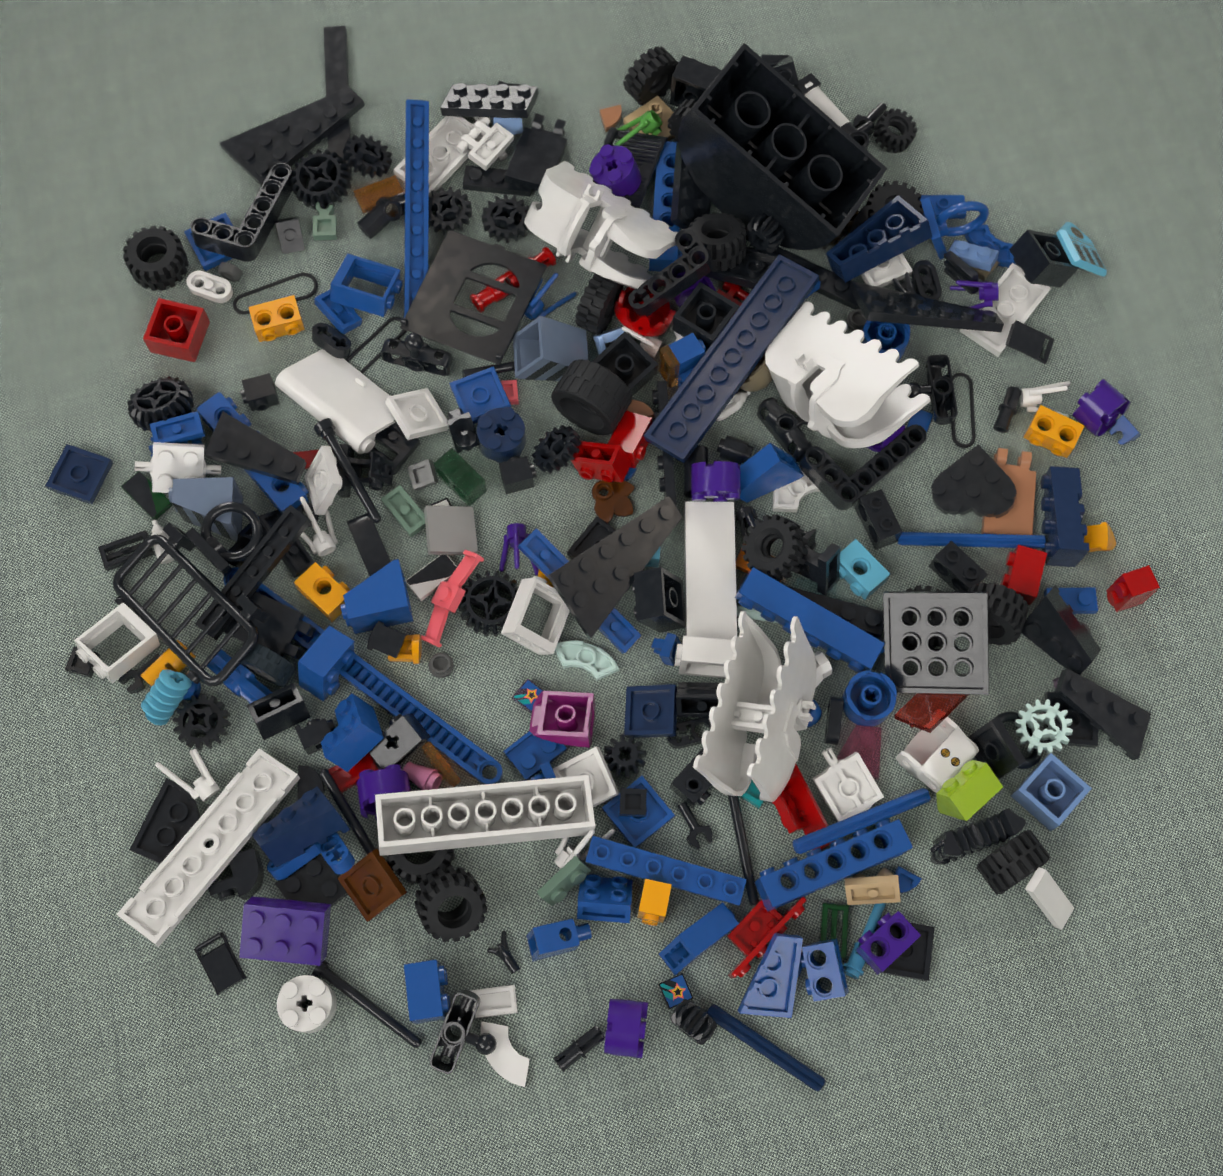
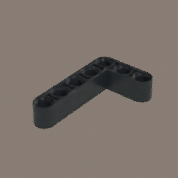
M277 163L271 168L239 228L200 217L194 219L190 227L195 245L200 249L245 262L255 260L292 192L290 181L292 178L291 167L286 163Z
M920 425L909 426L850 477L818 446L808 448L800 459L799 465L804 474L837 509L847 510L860 497L867 494L917 451L925 442L927 434ZM909 436L914 437L916 442H913ZM892 450H896L900 456H896ZM808 457L816 459L817 464L810 462ZM875 464L881 465L883 471L877 469ZM825 475H830L834 482L828 481ZM858 478L864 479L867 485L861 484ZM841 492L848 494L850 500L843 498Z

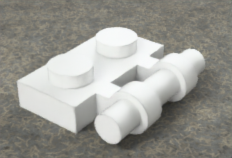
M483 117L480 121L477 120L472 125L473 129L468 134H464L460 138V143L456 146V150L461 154L466 149H471L468 153V158L485 171L514 141V135L497 122L492 128H489L488 125L491 121L488 117ZM479 135H483L479 142L475 140Z

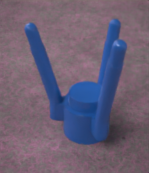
M554 273L535 296L543 282V278L541 279L524 315L532 321L539 316L545 317L575 297L577 293L572 292L543 310L545 304L540 299L558 277V273Z

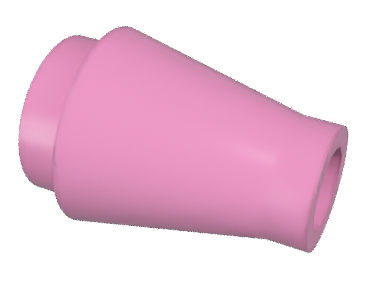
M408 762L403 768V771L407 772L409 780L421 790L438 789L441 784L442 775L438 773L437 769L417 765L412 762Z

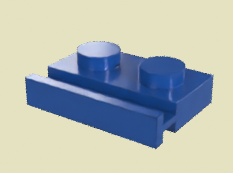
M529 731L503 752L525 781H528L541 771V764L548 761L550 763L566 752L567 748L564 744L536 737Z

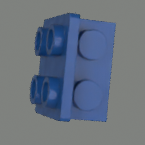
M595 874L587 875L579 885L577 919L630 923L633 880L621 876L606 878Z

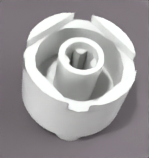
M311 975L297 976L286 982L282 986L277 999V1011L283 1024L292 1030L302 1033H315L322 1030L334 1017L337 1008L336 996L331 987L323 980ZM306 998L313 1002L311 1006H308L307 1011L305 1008H302V1003L306 1002Z

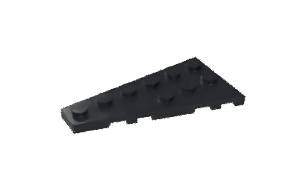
M347 87L224 140L219 144L237 164L262 186L269 171L275 164L286 163L292 166L301 156L308 153L363 108L365 103L350 87Z
M851 281L849 288L867 321L1002 332L1004 326L997 313L990 310L983 311L925 298L919 294H908Z

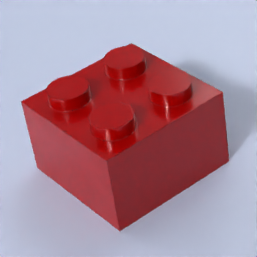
M158 298L143 340L151 353L195 363L210 321L204 308Z

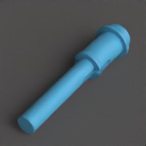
M887 903L874 904L862 936L868 930L872 933L875 932L878 925L877 922L880 920ZM855 942L848 962L843 965L845 974L854 979H859V976L864 974L862 969L866 962L856 951L861 945L858 942Z

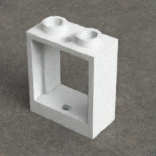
M538 576L522 579L501 634L539 655L554 654L570 610L555 587L547 585L545 579ZM533 593L553 604L541 636L521 625Z
M124 603L120 604L74 640L78 648L76 654L84 663L89 661L94 666L92 667L94 672L101 679L106 677L112 684L160 646L157 634ZM124 624L141 642L108 667L91 650Z
M683 636L682 644H677L674 666H679V674L726 678L724 663L727 659L732 660V640Z

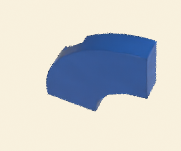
M987 224L964 234L968 243L998 250V266L1009 268L1012 263L1016 264L1013 260L1014 256L1009 250L1013 244L996 239L990 232Z

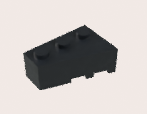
M1055 585L1026 618L1021 633L1065 669L1068 668L1081 675L1094 661L1101 649L1084 624H1080L1072 613L1074 610L1064 602L1059 595V589Z

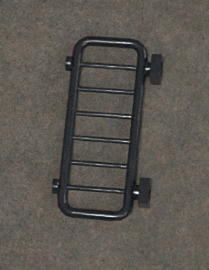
M169 522L162 529L169 536L168 539L156 534L149 536L116 572L113 579V589L118 597L114 601L118 605L124 603L130 607L190 669L186 673L190 680L196 684L201 681L207 686L215 687L225 682L256 646L259 634L257 627L252 621L257 619L265 623L270 615L256 601L243 593L236 600L243 608L240 611L178 550L183 547L191 552L195 546L189 541L184 531ZM155 544L160 545L165 551L128 592L123 586L125 577ZM169 554L179 565L142 606L132 595ZM183 568L193 578L192 581L159 619L156 620L146 609ZM198 583L208 592L207 595L174 633L170 635L160 624L191 588ZM213 597L223 608L185 650L175 638L206 602ZM227 611L238 623L206 660L199 665L190 655V652ZM242 626L248 632L247 641L216 676L209 675L204 670L205 667Z

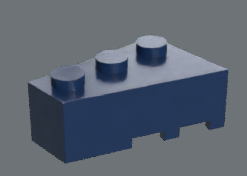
M316 786L314 789L304 793L294 804L284 808L271 821L261 825L252 836L275 867H278L306 853V847L316 842L322 845L328 842V836L340 830L344 834L350 828Z

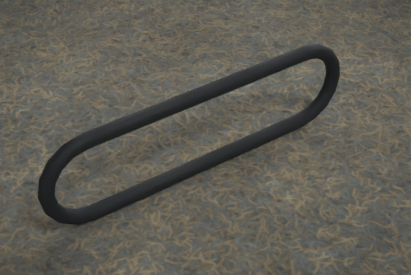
M392 317L388 319L346 361L349 362L391 321L397 320L401 322L402 318ZM402 330V332L394 339L399 340L404 335L406 330ZM381 352L360 371L362 374L381 357Z
M956 373L952 376L953 380L956 377L962 376L969 381L972 440L968 444H961L956 440L955 420L951 423L952 439L957 446L968 448L973 445L976 438L973 382L967 374ZM954 408L951 409V416H954Z

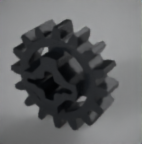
M361 134L360 138L356 135H353L352 139L348 138L342 151L344 153L343 159L348 161L347 166H353L355 173L360 171L363 177L369 174L371 178H374L375 174L378 177H382L383 173L387 174L392 163L390 158L392 153L386 152L388 147L381 146V140L374 141L373 136H370L368 139L364 134Z
M450 186L448 191H444L442 187H440L439 193L431 191L432 198L429 197L428 228L433 226L435 233L442 230L443 235H446L449 230L455 232L457 228L463 231V224L469 225V218L472 217L471 201H468L467 194L461 196L460 189L453 192Z
M504 194V198L501 200L496 196V202L488 201V208H483V215L481 217L484 231L489 232L490 238L496 236L497 242L505 238L506 243H509L510 238L518 241V235L526 236L525 230L529 229L524 221L529 206H524L523 199L517 202L515 195L508 199L507 194Z
M561 425L559 430L557 427H554L553 431H547L545 433L546 437L544 439L540 438V443L534 446L536 452L532 454L534 458L533 463L543 473L547 471L551 474L554 469L558 472L561 467H567V462L575 459L574 453L580 451L577 448L582 443L579 440L580 436L571 426L565 427Z
M202 694L198 700L192 695V702L188 703L183 700L184 708H177L175 710L179 717L173 718L172 721L179 726H176L173 731L176 734H180L178 739L182 743L186 741L188 748H192L195 744L198 750H202L205 744L209 749H212L213 741L220 744L219 736L228 735L224 727L231 726L230 721L225 719L230 716V713L227 710H223L225 705L222 701L217 703L218 699L215 696L208 700L206 694ZM196 716H199L201 719L205 721L207 728H205L203 725H200V723L198 722L199 720L196 718ZM199 735H207L205 737L197 738Z

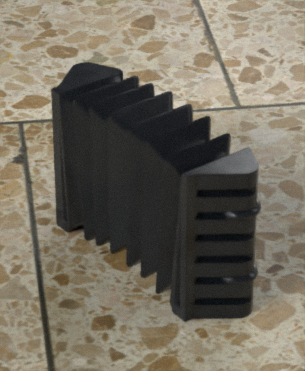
M1008 808L1001 811L998 815L994 814L990 818L980 819L975 824L972 822L968 826L964 825L954 831L949 830L933 841V847L930 848L932 852L930 860L933 864L946 865L951 859L955 862L958 857L962 859L966 854L971 855L975 851L980 852L983 848L988 849L992 844H999V841L1004 843L1009 837L1018 834L1026 825V821Z

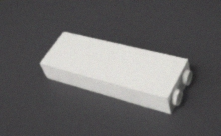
M685 502V636L732 640L734 636H737L736 598H734L736 596L734 502Z

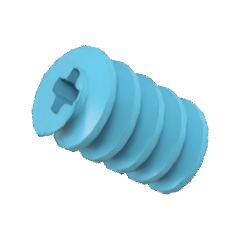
M168 669L162 670L154 685L151 686L150 692L146 694L145 699L141 702V708L145 712L146 718L154 725L161 726L167 724L191 687L192 681L183 673Z

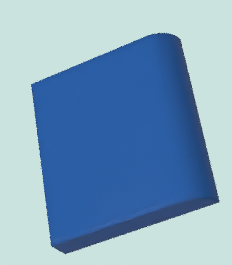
M919 410L909 419L906 429L911 425L917 424L922 426L927 433L933 414Z

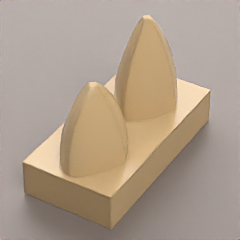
M885 867L873 877H866L858 873L851 878H845L847 905L901 902L898 875H894Z

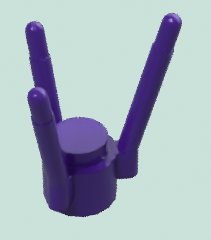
M957 280L956 284L959 286H950V290L966 291L960 285L979 287V300H984V302L970 308L993 307V301H999L998 282Z
M513 523L507 526V535L503 536L504 545L500 560V572L504 571L509 544L510 547L514 548L515 569H519L520 555L517 546L529 535L526 533V526L524 524ZM531 561L534 573L538 576L539 570Z

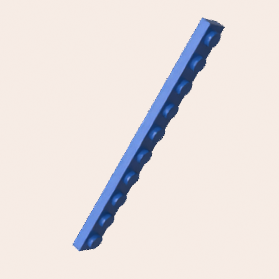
M406 99L404 318L428 272L429 101Z

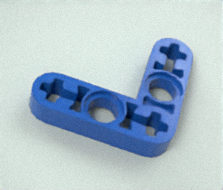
M338 832L327 837L328 842L322 845L316 842L305 848L306 853L278 867H275L270 860L267 870L275 880H282L321 853L333 872L340 875L352 868L355 859Z

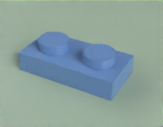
M954 240L948 252L952 251L970 267L989 272L997 261L999 254L998 250L959 240Z

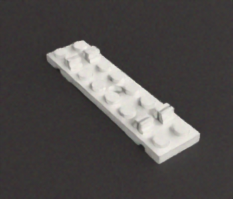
M260 748L246 763L247 767L241 773L238 772L223 792L157 869L139 887L140 891L134 898L131 897L116 914L159 947L180 921L184 919L185 915L189 913L190 909L252 837V834L271 815L273 810L276 809L278 804L300 779L297 773ZM214 840L212 847H205L207 841Z

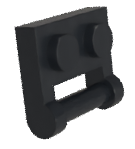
M396 423L380 431L375 436L377 442L397 455L394 460L386 456V459L394 462V475L400 471L404 462L420 445L418 438L407 440ZM373 447V449L367 453L368 455H370L371 452H374L376 454H383L375 447Z

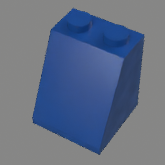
M399 559L393 560L343 595L345 604L341 605L343 619L346 620L347 627H352L355 634L373 630L378 621L384 622V626L387 627L414 621L405 576Z

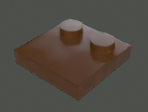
M378 849L371 851L352 866L349 871L337 878L367 922L407 893L384 857L380 856Z

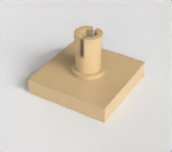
M656 96L623 118V124L625 125L642 116L646 111L653 110L659 115L663 123L660 126L662 132L657 136L667 137V141L675 138V136H671L669 132L671 129L668 128V119L674 112L659 96ZM639 123L629 128V131L631 132L639 126Z

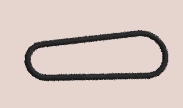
M298 273L237 296L233 301V308L239 314H250L249 310L240 311L236 307V303L240 298L300 276H307L314 282V288L311 293L296 298V301L304 300L313 296L318 287L317 280L309 273Z

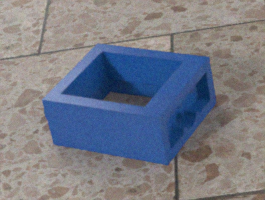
M347 253L331 282L330 301L384 317L387 310L392 309L394 305L395 294H399L402 289L403 280H400V269ZM353 277L388 288L383 297L348 286Z

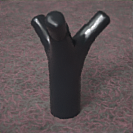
M502 931L501 943L497 945L499 949L489 947L487 952L498 956L505 963L510 973L513 974L521 968L509 950L506 939L507 932Z

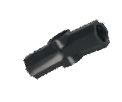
M405 192L391 197L382 196L377 200L375 207L357 222L358 227L369 239H372L391 221H396L402 215H405ZM392 204V210L386 213V207Z

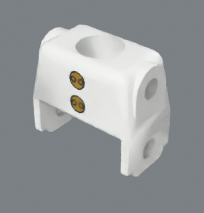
M939 711L931 718L933 722L924 727L910 741L905 750L896 756V760L904 769L936 793L943 788L942 785L945 781L955 777L961 771V767L971 761L979 752L976 744L964 734L960 727Z

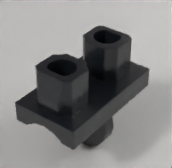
M461 408L448 412L449 420H446L456 453H460L462 450L470 451L473 447L478 446V439L470 413L464 414Z

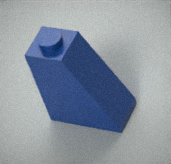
M772 443L766 445L740 466V499L748 503L801 479L804 475L795 458Z
M722 902L680 933L659 955L672 973L677 975L739 925V922L735 919L733 912Z

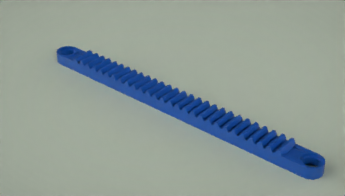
M238 567L231 568L232 571L223 578L224 585L237 572ZM263 583L256 591L297 610ZM304 615L302 621L312 625L317 630L313 638L297 631L293 640L304 650H308L325 630ZM355 654L352 662L341 668L339 676L386 710L388 714L396 717L399 714L403 716L412 713L431 736L426 742L481 784H496L501 781L503 770L497 760ZM488 766H493L497 769V775L493 779H486L482 775L483 770Z

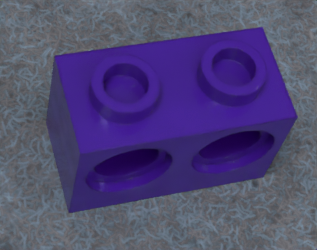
M899 911L893 915L889 912L877 922L880 927L874 933L868 930L858 939L861 945L856 949L857 953L877 975L883 972L921 936ZM891 925L900 928L901 937L899 939L891 935ZM872 943H877L881 946L882 955L880 957L875 956L871 952Z

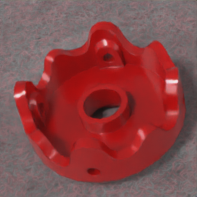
M627 287L625 291L621 290L614 305V312L618 320L625 327L640 335L649 337L660 336L667 331L676 313L675 310H670L669 302L649 316H638L629 303V295L635 289Z

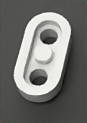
M194 271L187 277V286L190 292L199 297L217 303H225L233 295L230 282L224 278L204 271Z

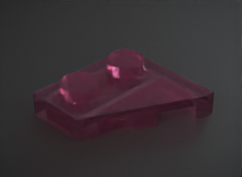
M856 725L838 754L837 759H845L854 752H858L873 779L878 780L881 728Z

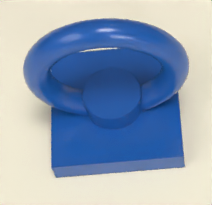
M930 197L920 200L925 218L929 221L932 233L931 240L940 260L947 253L943 239L944 236L954 237L970 233L982 226L989 216L988 207L984 203L977 201L958 203L947 208L937 216ZM978 211L980 213L975 220L962 226L948 227L946 222L947 219L961 212Z

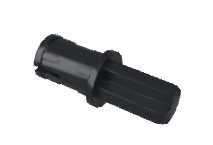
M1008 387L1003 403L998 407L999 414L993 426V429L997 432L1007 433L1012 417L1017 413L1016 406L1021 395L1018 387Z
M594 1026L578 1040L575 1041L573 1039L572 1044L553 1057V1059L564 1073L566 1069L583 1057L585 1059V1054L602 1042L605 1037L601 1030Z

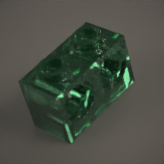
M453 448L448 450L434 463L436 475L468 506L472 505L487 491L485 479Z

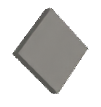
M425 506L424 516L428 555H464V550L478 553L473 507Z

